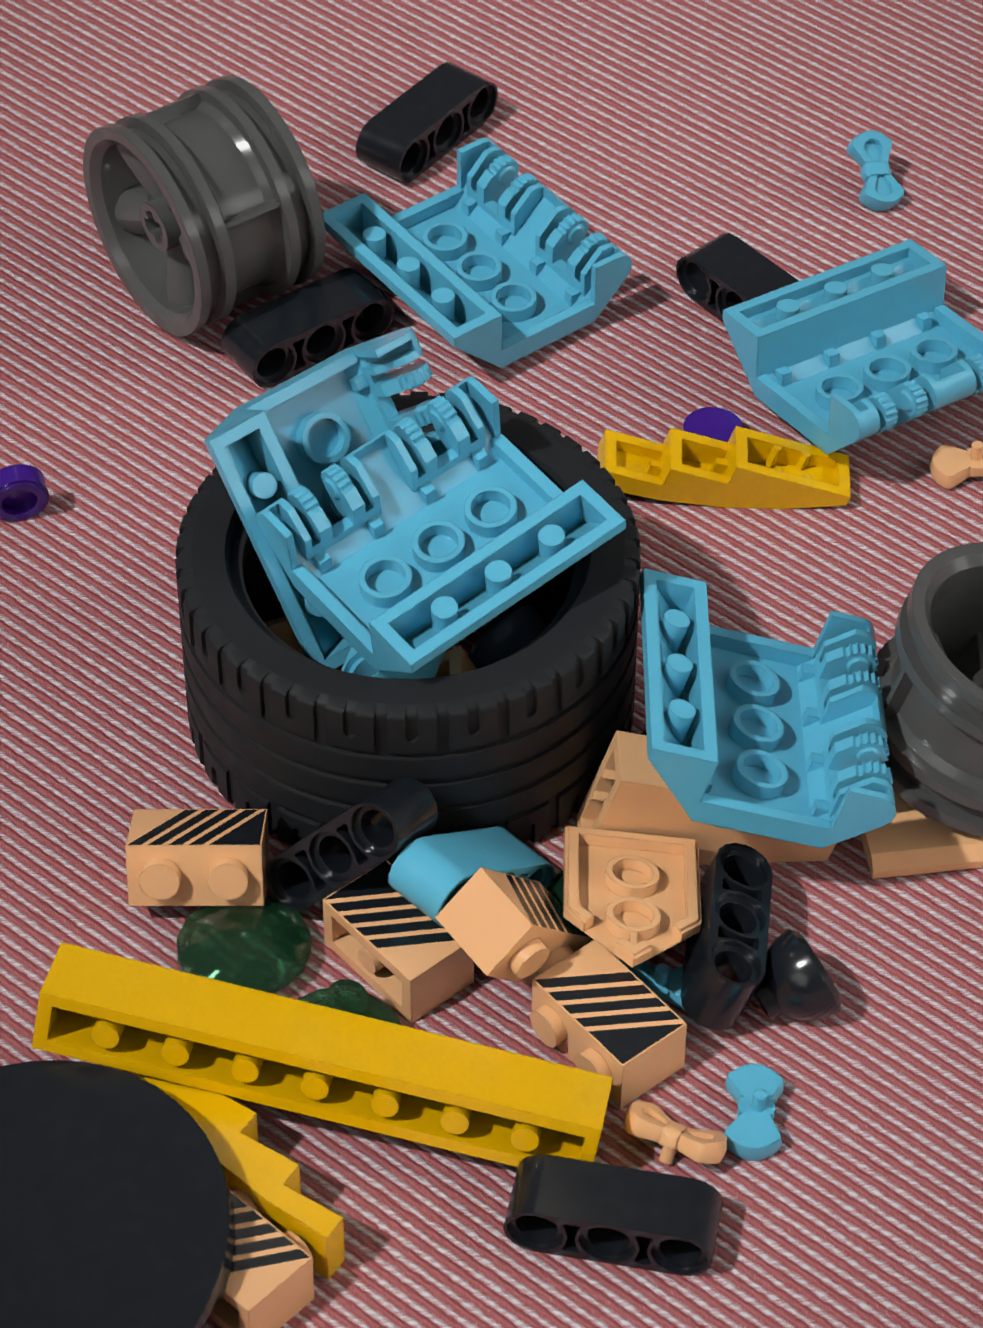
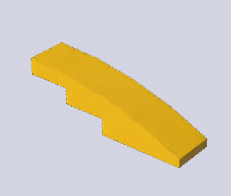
M735 426L728 442L670 428L663 444L605 429L598 444L597 460L600 462V468L604 467L615 480V486H619L623 493L640 497L720 508L756 509L845 506L851 498L849 455L838 452L826 454L815 446Z
M133 1073L134 1076L156 1086L172 1097L194 1118L209 1139L221 1163L230 1190L240 1189L244 1191L256 1203L262 1216L282 1233L288 1230L299 1236L311 1251L314 1260L313 1270L329 1280L345 1260L343 1217L301 1195L300 1165L259 1143L257 1113L222 1094Z

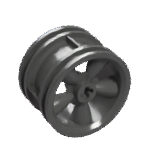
M234 75L218 77L205 85L185 91L177 101L146 114L134 113L119 119L115 124L110 123L95 129L88 136L83 152V174L86 194L98 234L125 288L143 312L166 332L175 336H187L200 330L204 325H211L226 318L235 306L260 295L269 297L278 295L292 286L309 281L319 273L325 256L326 236L321 203L312 174L295 137L272 103L248 81Z
M983 542L947 549L929 560L921 569L900 608L896 619L895 636L887 641L878 652V671L874 672L876 677L879 676L882 687L881 695L884 704L887 744L890 754L888 755V761L884 763L887 768L890 767L894 792L908 804L930 818L951 828L983 837Z

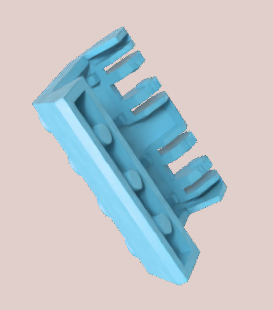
M481 138L457 149L456 186L392 216L365 193L323 212L325 231L454 348L500 368L593 323L624 282L632 268V259L615 244L611 243L602 233L595 231L594 234L590 233L586 237L588 234L587 230L590 228L588 226L589 223L578 213L576 214L569 205L549 188L541 184L531 173L525 172L523 175H519V163L510 155L507 156V153L490 138Z
M912 239L723 310L722 320L755 397L826 454L844 449L854 443L891 430L896 426L983 392V333L944 305L947 265Z
M405 327L344 349L235 408L204 440L304 655L333 669L344 664L351 645L293 586L259 527L256 514L280 498L289 502L287 494L302 485L316 497L320 507L333 526L342 520V517L322 483L321 472L334 463L341 468L340 459L383 431L389 429L394 432L393 425L407 416L416 421L420 427L427 426L421 429L437 457L447 451L425 409L427 407L426 404L433 399L397 411L391 398L392 395L423 385L433 375L426 361H420L419 363L386 373L411 363L423 354L412 327Z
M468 376L445 391V398L439 395L426 404L427 415L447 450L437 457L421 427L411 417L408 418L407 416L393 425L394 432L387 429L340 459L341 468L334 463L321 472L322 483L342 517V520L333 526L320 507L316 497L302 485L287 494L289 502L280 498L256 514L259 527L293 586L375 670L404 673L415 672L626 529V520L584 480L562 492L501 433L498 399L472 376Z
M643 568L640 575V603L648 759L690 819L719 828L738 830L817 848H825L890 823L895 817L896 805L892 787V773H890V767L887 768L884 763L888 761V755L890 754L887 744L884 704L881 695L882 687L879 676L876 677L874 672L878 671L877 665H879L878 654L876 653L877 644L873 624L865 618L831 610L814 648L709 625L706 582Z

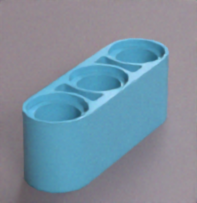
M496 826L423 836L415 839L403 849L392 864L388 883L439 926H442L435 917L480 867L540 882L547 890L554 877V868L552 864L507 829Z

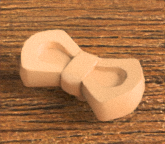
M973 441L971 448H967V450L945 444L941 445L934 452L930 461V471L933 480L943 488L951 489L969 477H983V442Z
M634 1101L625 1113V1130L632 1136L659 1142L658 1144L663 1146L659 1161L664 1164L671 1165L673 1163L676 1150L691 1160L704 1164L720 1163L727 1151V1136L724 1133L715 1130L692 1129L672 1121L655 1104Z

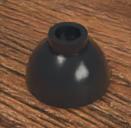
M790 929L779 935L767 950L765 975L754 993L769 1019L772 1021L783 1014L797 1020H818L839 1012L841 998L838 991L804 937L798 931Z

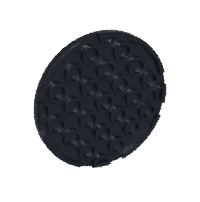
M65 1060L29 1061L0 1066V1328H202L212 1312L215 1302L222 1300L226 1290L235 1246V1214L231 1191L221 1163L209 1139L194 1118L176 1100L156 1086L132 1074L111 1067Z

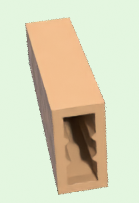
M618 730L614 734L576 816L577 827L698 840L699 865H710L718 850L729 843L748 845L760 852L769 863L827 861L836 845L817 848L692 821L649 761L647 735Z

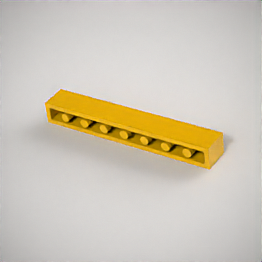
M64 942L60 944L39 993L32 1048L514 1167H518L519 1162L525 1157L536 1154L594 1162L613 1080L611 1076Z

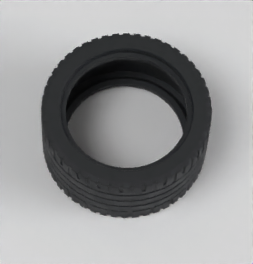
M411 391L410 395H400L398 393L391 396L397 411L437 397L429 396L428 392ZM439 393L441 397L444 396L445 398V393ZM499 404L501 433L562 492L584 480L626 520V529L515 603V605L532 604L539 612L546 626L531 642L515 653L488 666L436 678L386 679L336 670L304 656L277 637L264 622L286 615L217 468L215 467L212 470L213 475H208L198 488V494L192 497L187 507V513L183 516L179 528L180 535L177 537L175 559L188 721L192 742L195 744V751L200 763L205 766L206 774L213 784L218 785V791L229 803L235 802V809H268L269 834L272 835L275 832L278 834L279 840L291 846L389 783L402 777L415 778L425 784L437 803L438 818L436 825L423 836L500 826L507 829L523 843L528 840L535 842L549 834L551 827L559 828L572 818L573 812H579L616 730L631 733L635 697L641 550L632 509L627 505V499L621 488L615 486L614 478L604 467L600 468V462L588 451L582 452V446L568 435L562 437L560 430L546 422L541 425L537 423V418L524 412L516 414L512 412V408ZM403 849L387 860L393 864Z

